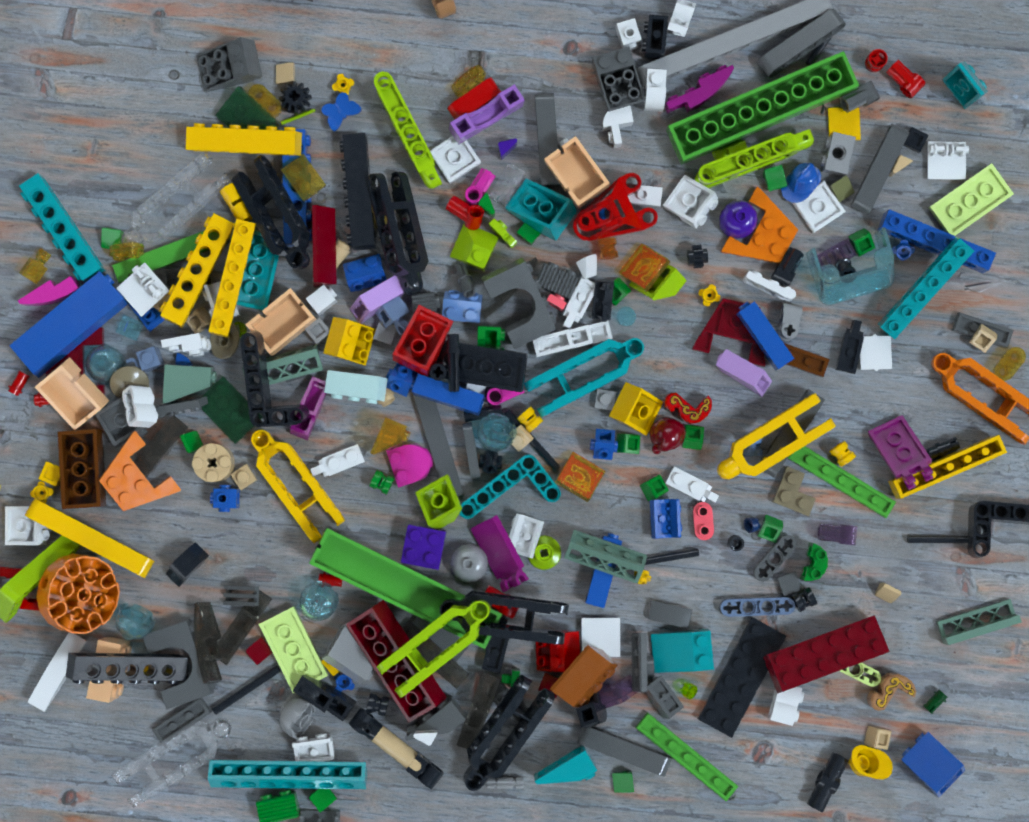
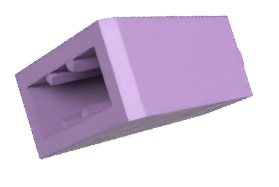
M394 275L356 299L350 307V311L360 324L374 316L375 312L385 303L398 296L402 297L405 292L401 287L400 279Z
M727 349L717 358L716 366L721 372L763 397L772 382L765 370Z

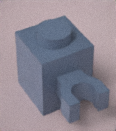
M400 296L385 303L375 312L385 328L394 324L399 335L404 333L409 324L404 317L410 311Z
M155 346L136 352L137 359H126L127 364L134 362L135 366L144 372H150L165 365L159 348Z

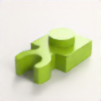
M739 140L712 152L714 160H717L748 147L745 140Z
M493 219L489 223V227L511 249L517 244V241L506 230L508 227L501 220L497 222Z

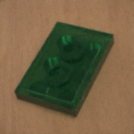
M241 86L235 89L215 115L228 128L229 125H240L241 129H247V126H259V130H266V126H273L279 130L282 126L275 117Z
M224 376L202 396H207L208 404L202 406V410L235 444L255 427L250 422L247 399ZM259 413V419L262 420L264 417Z

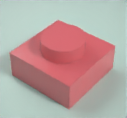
M556 293L554 295L550 294L547 298L548 304L563 312L567 304L564 302L565 298Z

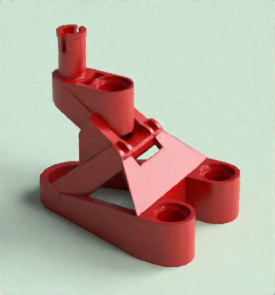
M628 173L619 177L610 187L578 213L573 222V229L578 238L583 241H594L642 232L656 225L658 215L653 208L647 207L635 213L628 196L636 193L641 188V178L638 174ZM630 178L636 179L637 186L629 188L626 185L627 180ZM618 199L625 217H621L614 200ZM607 209L610 212V216L608 219L603 220L599 217V212ZM651 213L654 219L652 222L646 223L643 220V215ZM577 224L579 228L585 232L593 231L601 228L602 231L590 237H585L579 233ZM625 224L636 227L632 229L613 232L614 230L620 228Z

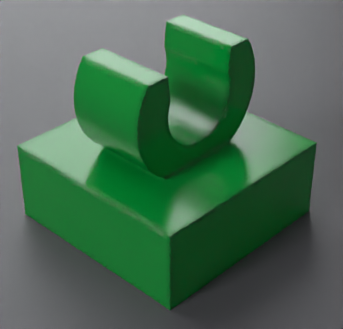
M512 668V675L502 674L501 683L511 684L512 686L520 676V669Z

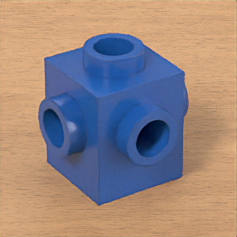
M397 363L394 369L390 368L386 375L388 379L386 388L407 397L418 373Z
M596 429L595 439H591L590 442L593 458L612 460L613 452L617 453L618 441H615V430Z
M219 485V489L214 488L213 492H211L210 503L213 504V508H218V512H230V508H239L240 489H231V485Z

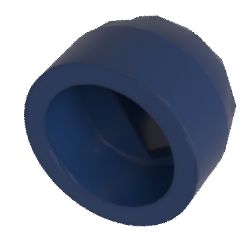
M756 517L746 518L744 520L745 530L748 533L758 531L761 526L758 522L759 519Z

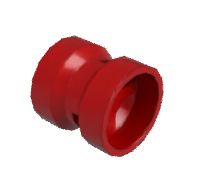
M881 49L873 50L865 60L866 69L870 72L880 71L888 61L886 52Z

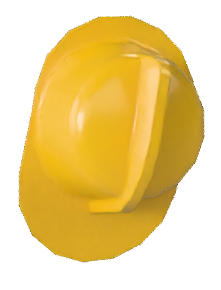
M865 745L856 746L852 750L851 757L847 763L856 775L879 780L888 778L893 770L892 761L885 752Z

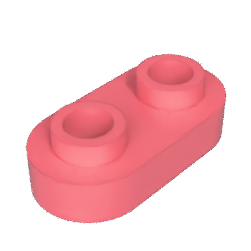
M699 502L695 504L692 511L694 534L700 540H708L714 534L713 511L708 503ZM701 508L706 509L705 515L700 514ZM703 527L708 529L707 534L701 533Z

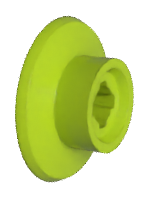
M540 536L533 559L528 558L529 562L540 570L553 568L561 558L559 543L550 536ZM546 548L548 556L541 557L540 550Z

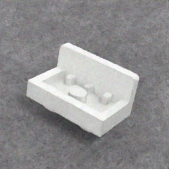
M516 514L511 523L512 529L509 538L518 554L533 559L544 525L543 521L522 514Z
M327 733L317 734L315 738L308 739V736L297 737L296 741L292 742L295 761L323 762L335 760L332 736H327Z

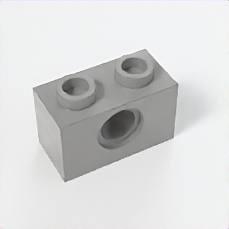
M837 132L831 133L830 137L827 136L824 147L827 148L826 154L822 155L820 166H823L821 172L843 177L847 175L856 137ZM834 149L840 151V159L833 156L832 152Z

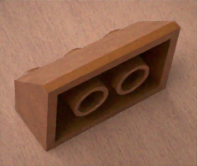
M587 645L550 690L572 707L579 708L590 702V697L602 688L603 682L615 673L618 665L602 649Z

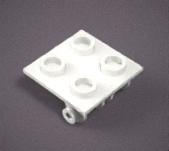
M928 141L927 179L966 180V154L969 153V146H966V142Z
M145 262L140 267L136 265L132 269L133 273L117 287V290L141 317L169 292V289Z

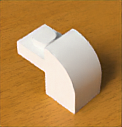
M677 0L667 31L685 37L696 3L688 0Z
M647 69L644 111L663 112L666 98L667 70Z
M631 106L608 111L604 117L602 131L610 130V132H607L609 143L613 144V148H618L622 145L619 128L633 125Z

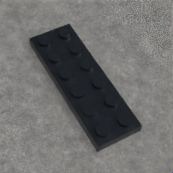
M445 340L435 364L439 362L448 363L447 340ZM459 342V382L523 392L528 359L527 353ZM438 368L437 371L440 372V375L443 374V371Z
M751 617L697 719L732 738L768 672L763 657L779 651L786 635Z

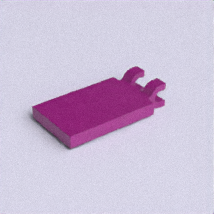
M903 415L868 431L870 439L895 478L899 479L902 477L908 490L916 487L914 483L916 480L913 474L921 471L926 482L933 479V470L928 465L932 463V459Z
M498 515L471 528L478 545L487 555L488 563L496 579L501 578L500 587L502 592L509 590L511 587H516L521 582L529 579L522 570L524 564Z

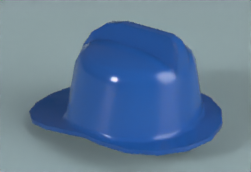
M812 163L798 164L786 177L787 187L781 188L783 197L791 203H799L806 200L821 182L822 175L820 170Z

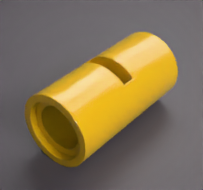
M231 183L222 188L220 194L235 219L248 222L252 220L234 184Z

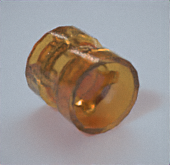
M616 238L598 240V247L601 248L599 253L600 260L619 257L618 251L615 248L617 244Z

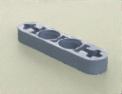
M789 597L733 598L721 601L719 609L723 615L728 617L788 615L794 612L795 602ZM775 600H778L777 604H784L785 600H787L791 607H788L787 611H785V608L777 607L778 612H775ZM765 601H770L772 604V609L768 612L762 610V604ZM728 602H730L731 606H737L736 602H739L738 608L740 613H737V609H731L730 613H727V610H724L723 607L727 606ZM751 602L753 605L752 611L744 612L743 604Z

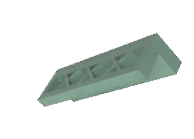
M317 344L266 358L267 372L273 368L281 371L277 378L268 376L269 385L323 370ZM315 357L317 367L309 368L304 365L307 359ZM295 363L300 367L297 372L291 373L286 370L288 364Z
M574 530L564 558L638 584L645 567L647 555ZM574 549L580 551L582 555L577 556L570 552ZM590 557H597L600 561H591ZM608 564H617L618 568H611ZM626 570L637 571L636 576L628 574Z
M1006 599L936 621L943 644L951 645L1022 623L1020 615L1015 614L1011 599ZM1007 604L1010 615L1004 617L998 615L997 612L1000 606ZM987 611L992 615L989 621L984 623L979 620L982 612ZM965 617L974 619L969 628L960 625ZM950 622L956 625L952 633L945 634L942 624Z

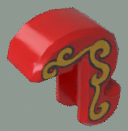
M677 393L668 394L663 402L664 407L669 412H673L676 408L680 419L688 424L701 422L708 416L712 408V400L709 395L702 400L696 409Z

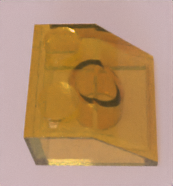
M385 417L370 453L379 455L401 446L403 442L407 443L411 434L408 431L409 427Z

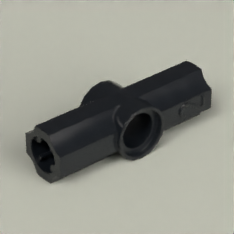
M832 752L824 770H821L816 778L815 788L807 803L809 806L823 813L831 795L835 794L839 788L840 777L845 770L848 759Z

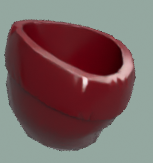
M673 418L657 420L650 428L649 433L650 440L654 444L652 452L660 454L661 451L667 452L679 447L685 438L684 426Z

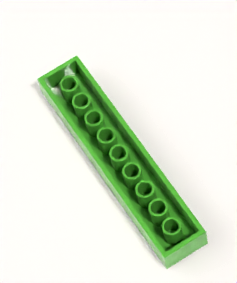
M843 51L668 125L666 132L680 164L683 165L855 91L859 84Z

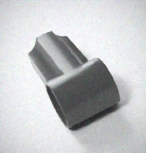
M869 81L858 87L855 91L841 97L840 105L843 111L849 113L863 105L872 104L880 99V96L872 81Z

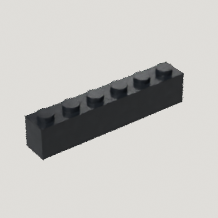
M365 133L342 135L343 141H340V151L344 153L341 167L342 171H345L346 178H343V188L347 190L344 204L345 208H348L349 215H346V225L350 227V234H347L348 246L351 245L353 251L376 249L374 213L367 187V178L370 175L367 136Z

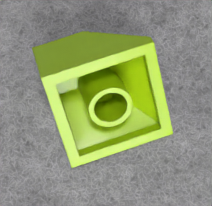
M463 224L450 258L485 272L499 236L480 228L470 230Z
M668 264L648 291L632 281L629 286L652 300L675 296L687 280L676 268Z
M448 474L415 492L427 524L432 528L439 530L454 522L462 510Z

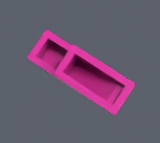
M72 276L59 284L49 280L19 299L18 302L24 306H42L62 302L81 286L76 278Z

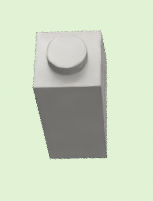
M344 624L337 631L322 660L358 684H361L371 679L374 671H372L373 667Z

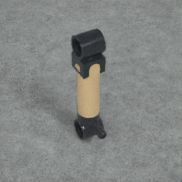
M360 708L350 720L349 725L355 731L375 743L404 766L408 773L416 779L418 778L426 787L433 789L444 775V772L438 766L429 762V759L420 752L417 753L379 723L372 714L366 712L364 708Z

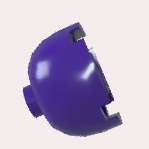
M741 200L732 201L727 204L719 216V225L723 233L728 237L731 236L736 239H743L749 236L756 228L758 221L757 212L754 207L748 202Z

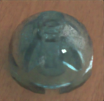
M101 345L93 348L88 353L85 367L87 373L94 380L100 383H110L112 374L117 369L125 366L126 361L117 348L110 345Z
M490 413L487 417H483L477 430L478 440L481 445L493 452L507 449L513 443L517 434L515 424L513 423L512 425L509 422V418L500 413Z
M314 581L306 586L301 592L299 599L302 613L313 621L328 619L336 611L339 603L337 592L335 593L330 584L322 581Z
M128 603L121 605L115 619L117 630L127 640L143 639L152 631L156 623V618L154 620L152 618L153 613L137 604H134L133 607L127 606Z

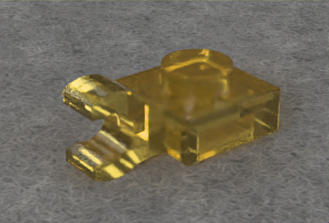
M40 248L36 253L35 260L30 257L19 273L37 284L47 271L44 264L51 255Z

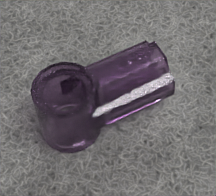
M819 524L818 540L856 546L858 526Z

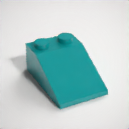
M965 61L959 63L942 79L964 109L988 92L984 81L978 79L974 68Z
M527 178L505 207L508 212L540 234L555 241L577 212L572 199Z
M709 629L650 634L654 673L714 670L711 631Z
M581 745L535 773L534 779L537 785L574 782L583 779L587 781L596 775L597 767L586 747Z

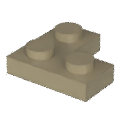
M786 466L772 502L809 516L816 498L798 492L805 473Z

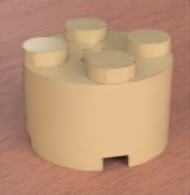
M214 443L206 444L196 451L192 466L196 475L202 480L221 482L229 478L230 474L234 471V455L226 446ZM212 459H213V460H216V459H217V461L215 462V463L217 464V466H211V465H212V462H211Z

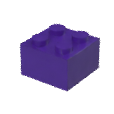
M408 524L401 563L439 570L447 531Z

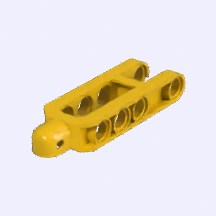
M814 393L733 442L729 457L721 461L717 466L719 477L729 480L740 473L757 476L836 427L833 420L828 418L826 422L804 433L796 421L795 417L820 402L817 394ZM788 422L797 436L795 441L780 447L777 452L764 457L758 464L754 466L748 465L742 455L743 450Z
M257 430L252 434L251 442L259 452L256 467L314 544L320 540L321 534L304 512L313 504L319 502L325 512L329 513L337 524L336 526L345 521L343 515L291 444L276 442L271 434L265 430ZM278 452L286 454L291 461L290 464L302 476L303 482H306L313 491V496L300 505L269 464L270 458Z

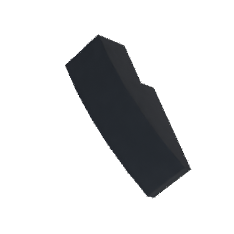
M302 675L293 689V692L324 713L326 711L330 712L341 721L346 719L357 702L326 683L306 675Z

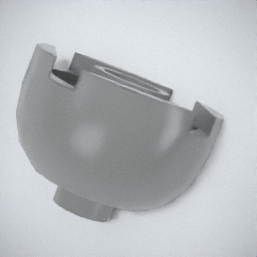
M462 545L451 556V571L456 578L463 582H475L482 578L487 571V555L477 545Z
M296 698L283 704L279 711V721L282 730L294 739L297 738L296 735L302 736L313 722V718L310 717L312 712L316 713V707L303 698Z

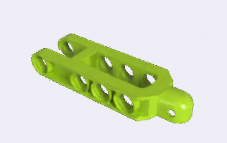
M384 71L377 73L374 77L377 94L416 171L426 187L434 189L442 185L435 170L432 154L392 76ZM400 118H406L404 121H398ZM408 135H414L412 138H407ZM418 151L423 152L421 155H415Z
M805 130L795 135L785 133L701 166L694 180L698 183L706 184L704 186L707 188H712L783 161L813 145L814 138L811 130ZM703 175H707L709 179H705Z
M477 600L468 607L453 605L376 666L383 675L393 665H396L407 656L417 668L418 672L394 690L400 698L477 639L480 623L490 614L489 603L485 600ZM463 616L470 625V630L428 663L416 647L444 627L454 617Z

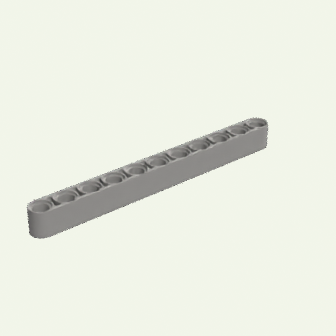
M830 0L802 1L647 63L636 69L643 88H646L647 69L667 70L666 80L810 23L830 9H833Z

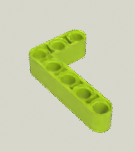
M60 536L4 584L0 589V619L5 623L11 620L18 612L23 599L38 586L39 580L46 568L60 557L75 554L81 545L64 536Z

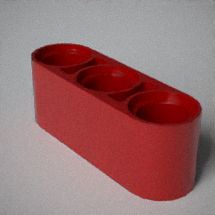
M490 77L451 103L447 110L455 120L465 113H471L482 108L502 91L493 78Z

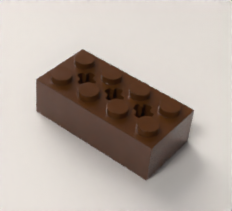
M89 429L58 432L62 509L106 506V489L99 482L100 477L105 472L102 430ZM81 446L84 448L82 453L78 451ZM80 467H85V471L81 472L79 470ZM81 486H86V491H81Z

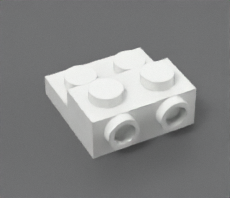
M684 175L663 204V207L697 229L699 225L702 226L706 222V215L709 210L713 211L716 208L718 197L711 189Z
M200 333L161 340L162 348L167 349L169 352H185L193 357L204 356V352L212 350L210 339H207L205 335Z
M29 506L5 507V545H47L50 533L47 527L25 516Z

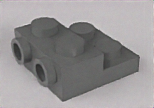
M122 397L95 414L114 447H122L134 430L140 437L148 434L147 429L149 428L128 425L126 408Z

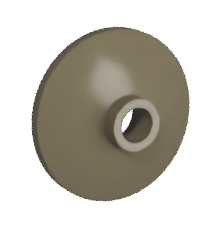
M234 323L231 325L228 338L211 334V351L219 359L230 358L238 348L240 334Z
M123 366L112 374L110 388L115 396L121 398L123 390L127 388V385L149 387V378L142 369L136 366Z

